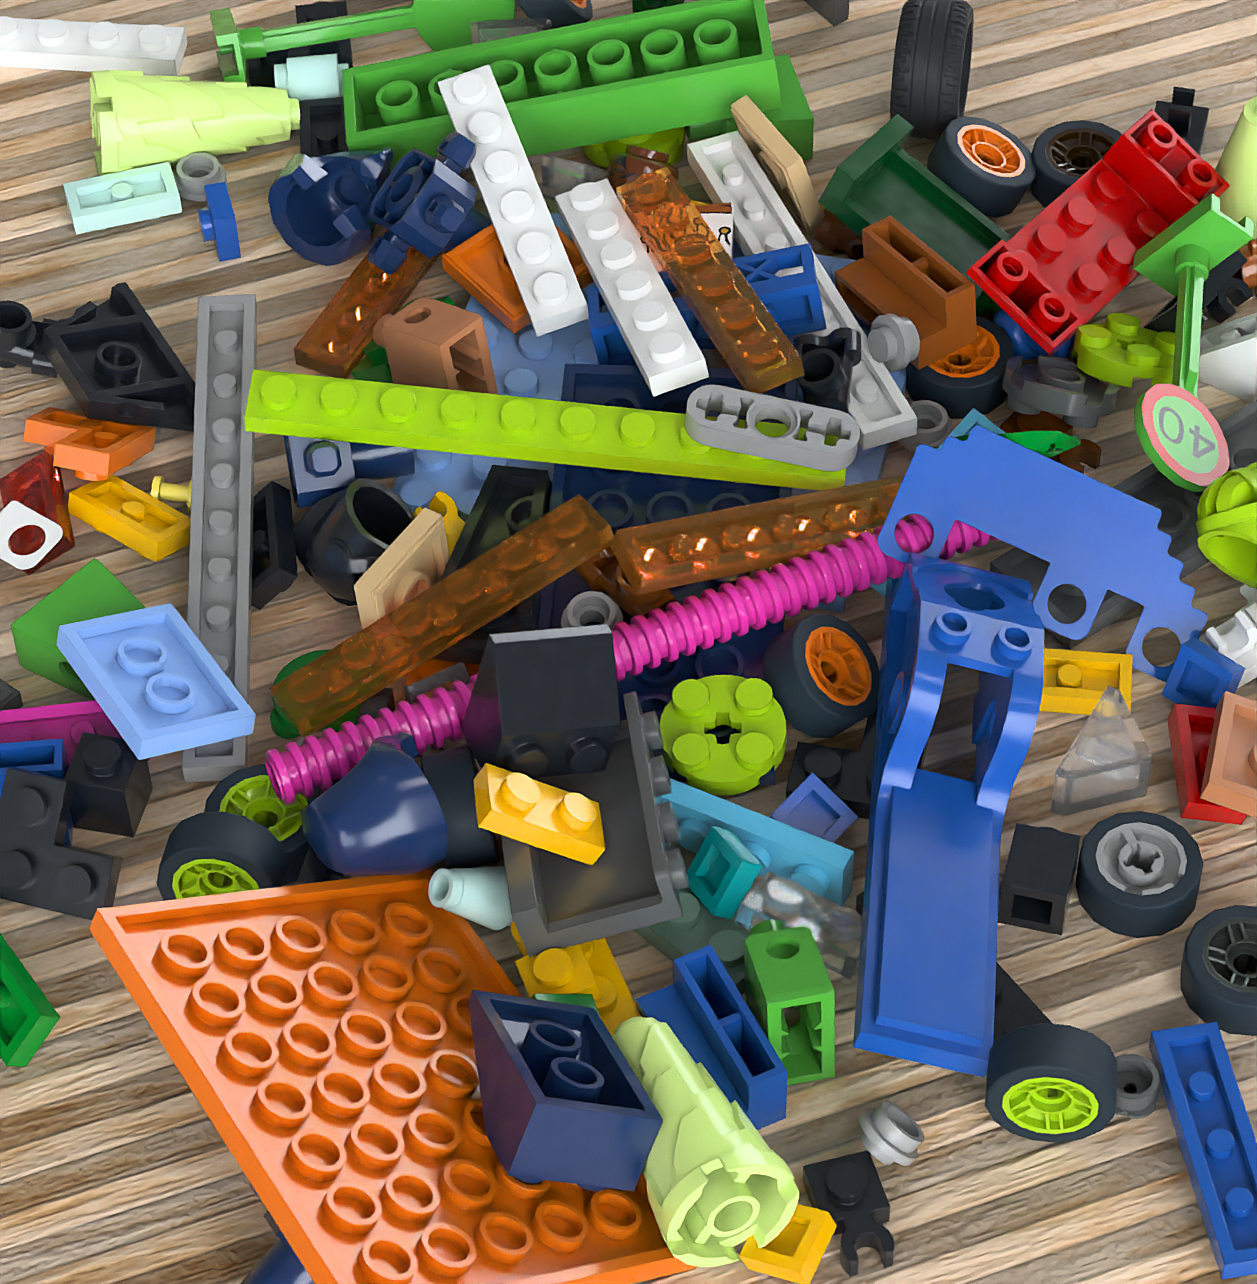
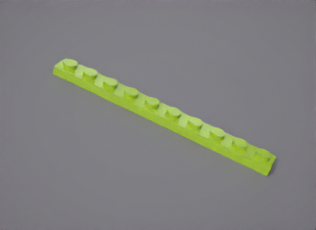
M253 369L244 416L245 431L837 493H843L846 468L839 471H823L702 445L688 435L685 429L686 414L257 369ZM705 417L707 420L717 421V417ZM739 419L737 427L744 429L745 420ZM758 422L755 425L760 433L768 437H779L789 431L785 424ZM799 428L798 440H805L807 429ZM827 435L824 444L836 446L838 437Z

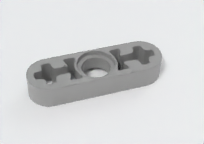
M721 385L701 386L694 390L687 400L685 429L694 441L702 445L823 471L843 470L852 464L857 454L860 438L859 426L850 415L839 410ZM709 410L720 412L717 421L705 419ZM740 415L746 416L744 429L737 427ZM764 419H776L784 423L789 431L779 437H768L760 433L755 425ZM800 427L807 429L804 441L798 440ZM827 435L838 437L836 446L824 444Z

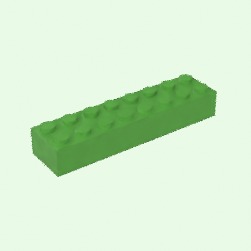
M699 0L342 70L345 130L349 151H376L389 147L394 154L390 163V172H392L401 157L414 148L436 158L439 154L436 151L437 147L447 135L455 131L437 82L488 64L527 157L732 118L731 104L745 95L753 101L761 112L783 108L764 0Z

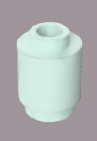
M337 54L287 58V63L274 64L275 88L286 89L289 98H297L299 102V100L340 98L343 96L342 70L348 69L349 65L348 63L338 64Z

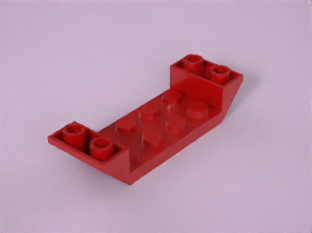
M1151 109L1121 135L1099 162L1007 242L1003 239L974 263L966 274L1040 347L1053 356L1078 331L1079 326L1090 322L1140 275L1139 272L1133 269L1134 253L1210 194H1214L1219 198L1230 185L1169 124Z

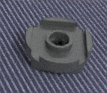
M1022 355L1012 357L1006 363L1002 389L1008 394L1006 406L1013 411L1034 415L1039 414L1042 410L1063 415V421L1069 425L1080 428H1095L1099 416L1109 415L1115 410L1120 386L1111 383L1108 386L1100 382L1099 379L1084 373L1076 366L1077 361L1039 355L1036 366H1021L1024 356Z

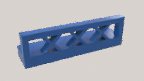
M811 243L659 273L669 293L680 290L685 291L681 297L672 299L699 349H729L827 329ZM803 266L802 273L782 277L775 276L779 270ZM742 280L737 286L718 287L724 281ZM597 286L586 288L589 329L599 365L637 366L610 311L602 313V306L606 304Z

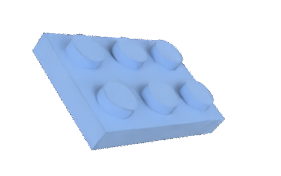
M171 603L59 626L57 647L138 760L253 734L256 714Z

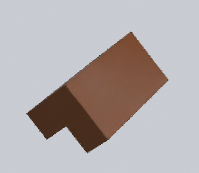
M891 215L862 229L864 257L835 271L836 288L851 312L870 328L875 318L883 314L892 313L898 317L905 316L909 318L915 325L920 340L919 354L914 361L910 362L918 370L977 341L974 283Z

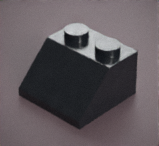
M608 624L489 634L461 727L480 768L482 769L488 763L513 773H522L531 779L605 771L621 725L613 635Z

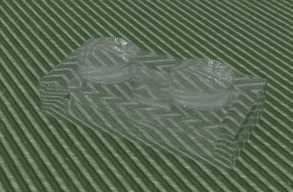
M770 871L740 903L736 924L751 930L759 922L774 919L783 922L787 928L798 926L810 928L826 968L850 980L858 972L862 916L855 910L840 906L803 888L797 882L782 878Z

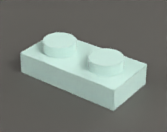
M169 162L63 184L76 235L148 219H157L162 216L182 212L180 195Z

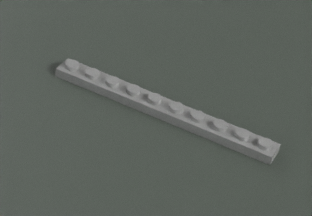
M255 294L199 296L187 625L249 705L255 432L245 431L244 416L253 369H256L258 309ZM249 735L183 750L182 770L185 782L220 781L237 770L247 768Z

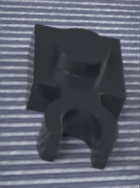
M868 1150L803 1166L802 1181L812 1208L829 1212L837 1225L832 1236L843 1234L840 1246V1262L844 1271L849 1276L858 1274L859 1259L856 1251L862 1247L875 1249L880 1254L884 1268L892 1266L894 1240L889 1230L881 1225L882 1223L889 1222L890 1205L870 1152Z

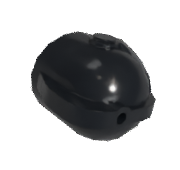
M357 479L346 489L319 500L302 517L294 530L296 555L306 572L334 600L347 606L357 605L354 584L415 517L404 501L385 485L372 479Z

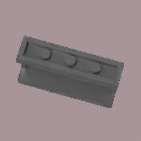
M636 691L623 694L627 720L621 721L605 771L532 778L570 793L581 794L599 803L605 851L591 866L501 835L511 915L529 957L539 955L550 948L562 949L683 917L678 890L689 887V880L680 849L671 850L670 842L680 840L681 837L671 801L665 803L662 801V795L672 793L668 770L662 755L654 757V750L664 748L663 738L655 711L643 713Z

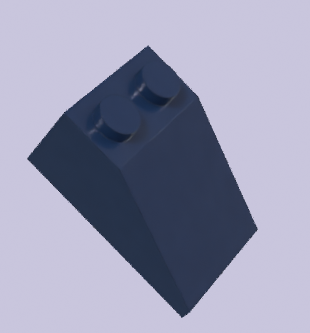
M472 990L468 1004L486 1136L507 1175L527 1183H539L543 1180L573 1183L591 1191H602L605 1188L634 1191L663 1119L595 1008Z

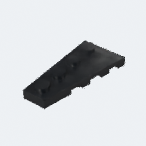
M501 465L491 466L412 640L418 658L480 665L489 634L536 630L552 491L548 470Z

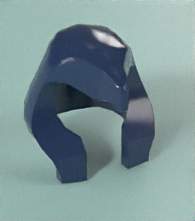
M385 147L376 151H344L320 157L295 154L272 184L268 196L272 221L285 243L304 259L325 266L343 263L365 251L372 243V236L376 227V223L368 218L370 203L391 173L390 163L394 157L392 149Z
M401 732L397 735L377 737L355 767L340 781L300 811L303 834L317 857L326 867L350 876L407 875L419 873L445 860L449 844L446 818L435 792L418 764L413 760L418 757L419 753L412 735Z

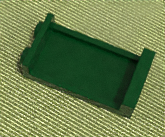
M896 114L836 168L818 202L860 237H862V229L891 215L975 284L976 316L983 318L988 312L995 316L1001 307L966 272L1002 239L1007 242L1012 237L902 149L914 127L899 114Z

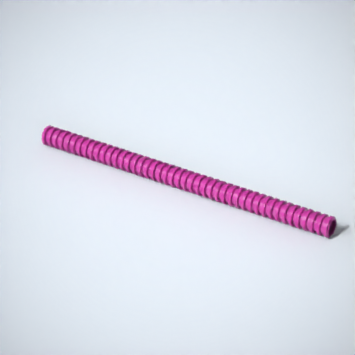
M919 514L909 515L907 522L900 519L895 527V540L898 546L907 553L924 552L930 547L934 538L931 523ZM955 519L939 558L947 560L955 555V551L963 554L968 552L972 545L980 548L985 546L989 539L992 541L1000 539ZM881 525L873 530V535L870 532L864 531L856 536V541L852 538L842 539L839 543V548L834 544H829L822 549V554L812 550L805 555V560L797 556L791 558L788 561L787 567L782 563H777L771 567L770 573L761 569L753 574V579L748 576L739 577L736 580L735 586L732 583L725 582L718 587V592L710 588L706 589L701 593L700 599L697 596L690 595L683 600V605L674 601L668 603L664 612L659 608L650 610L648 618L640 614L635 615L631 618L629 625L624 621L616 622L613 625L612 635L617 682L625 678L626 672L633 676L640 674L645 665L650 669L659 667L661 659L669 663L676 661L680 652L685 656L692 655L696 652V646L704 650L711 648L715 639L720 643L727 642L731 639V633L739 637L746 635L749 631V626L759 630L766 626V620L774 624L778 623L783 619L784 613L789 617H794L801 612V607L810 611L818 606L819 601L823 604L832 603L835 600L836 594L839 597L845 598L852 594L853 588L861 592L869 588L870 582L875 585L883 584L887 580V575L893 579L899 578L905 563L884 554L880 550L878 536L883 527ZM477 674L470 677L469 684L465 685L460 680L453 682L450 691H446L443 687L435 689L431 698H428L425 694H420L415 697V703L412 705L404 700L398 702L395 711L391 712L387 707L382 708L378 711V717L372 718L369 714L363 715L359 719L360 724L354 725L350 721L344 722L341 725V731L335 732L332 728L325 729L322 732V738L316 739L312 734L306 736L303 745L298 746L294 741L287 743L284 752L279 753L275 748L268 750L265 765L277 797L286 805L294 803L295 795L301 793L302 796L308 798L313 796L314 788L320 786L322 790H328L333 786V781H340L356 766L377 737L397 735L401 732L413 736L419 753L418 756L423 755L426 752V747L429 745L435 750L442 748L445 739L449 738L453 743L461 741L463 733L461 727Z

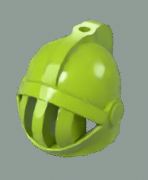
M1257 462L1244 468L1227 471L1209 484L1198 503L1196 527L1199 536L1197 538L1198 547L1204 556L1233 579L1257 589Z

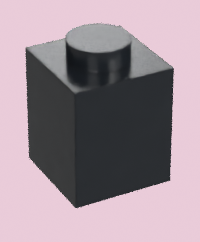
M83 732L64 777L65 779L76 781L70 808L73 827L134 838L153 790L147 758L138 760L122 738Z
M1016 823L1002 880L998 923L1062 935L1076 875L1080 835L1061 832L1051 827H1034Z

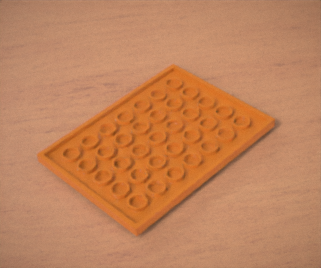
M430 869L416 874L374 875L98 908L89 927L90 932L315 1284H632L697 1268V1266L685 1264L671 1254L661 1235L649 1203L647 1183L643 1173H641L634 1191L613 1188L591 1191L573 1183L543 1180L539 1183H527L507 1175L486 1136L468 1000L472 990L522 997V995L466 918L432 905L428 895L429 883L433 876Z

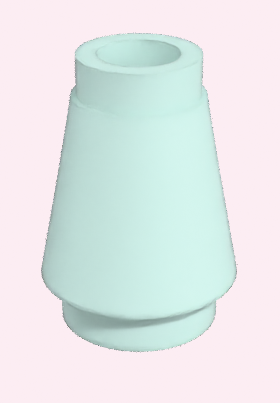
M505 866L440 868L431 877L428 895L433 906L443 908L491 930H501L506 926H511V922L514 921L511 915Z

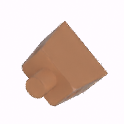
M421 297L394 315L386 314L382 316L375 324L373 340L377 345L386 349L394 384L498 394L481 315L429 297Z

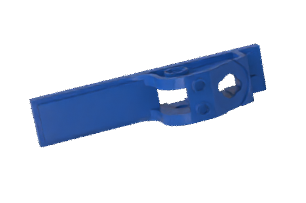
M914 552L909 553L900 577L893 579L887 576L853 1047L985 1078L990 1048L994 1042L1001 833L1009 796L1027 755L1038 718L1043 689L1044 627L1040 615L1035 613L1032 603L1033 592L1028 580ZM947 663L979 670V688L973 701L972 743L976 744L975 770L970 781L917 768L937 715Z

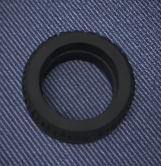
M908 0L903 5L894 53L890 120L896 114L904 118L914 127L910 134L912 138L937 140L952 120L964 117L974 27L973 9L967 1Z

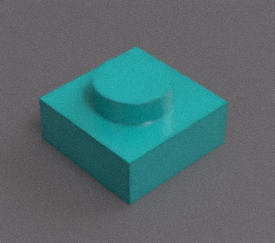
M712 826L687 870L689 888L712 915L733 919L763 865L732 830Z

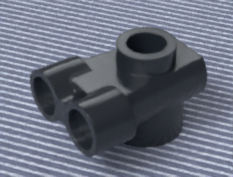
M0 301V367L13 368L20 365L31 368L32 374L57 378L58 373L42 350L41 345L44 329L58 320L43 318V322L32 321L31 312L24 305L15 301Z
M838 328L828 336L804 334L794 339L792 366L795 378L803 392L804 403L848 413L853 367L861 361V334L857 330Z

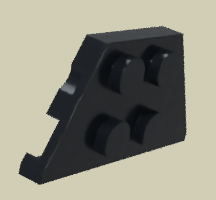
M126 282L113 286L110 299L99 306L89 301L76 309L72 317L60 319L44 329L41 348L87 418L194 432L195 382Z

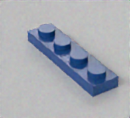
M1212 1022L1151 1031L1149 1049L1162 1081L1164 1097L1221 1279L1257 1274V1141L1218 1023Z

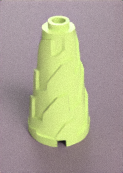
M101 70L90 72L92 76L90 78L92 139L96 140L97 147L101 146V151H94L98 176L169 162L170 166H176L181 158L197 152L208 153L213 156L248 152L250 150L249 147L287 141L290 139L291 130L300 129L298 99L289 98L286 89L247 86L245 82L190 81L189 76L143 75V71Z
M633 1017L627 1019L617 1027L612 1038L663 1119L642 1170L647 1183L648 1200L661 1235L671 1254L685 1264L697 1267H716L740 1261L741 1259L734 1246L746 1241L748 1237L753 1235L758 1243L757 1247L763 1248L777 1237L791 1220L799 1198V1189L793 1180L795 1177L786 1162L768 1147L737 1101L735 1100L730 1103L702 1063L696 1064L666 1022H659L653 1017Z

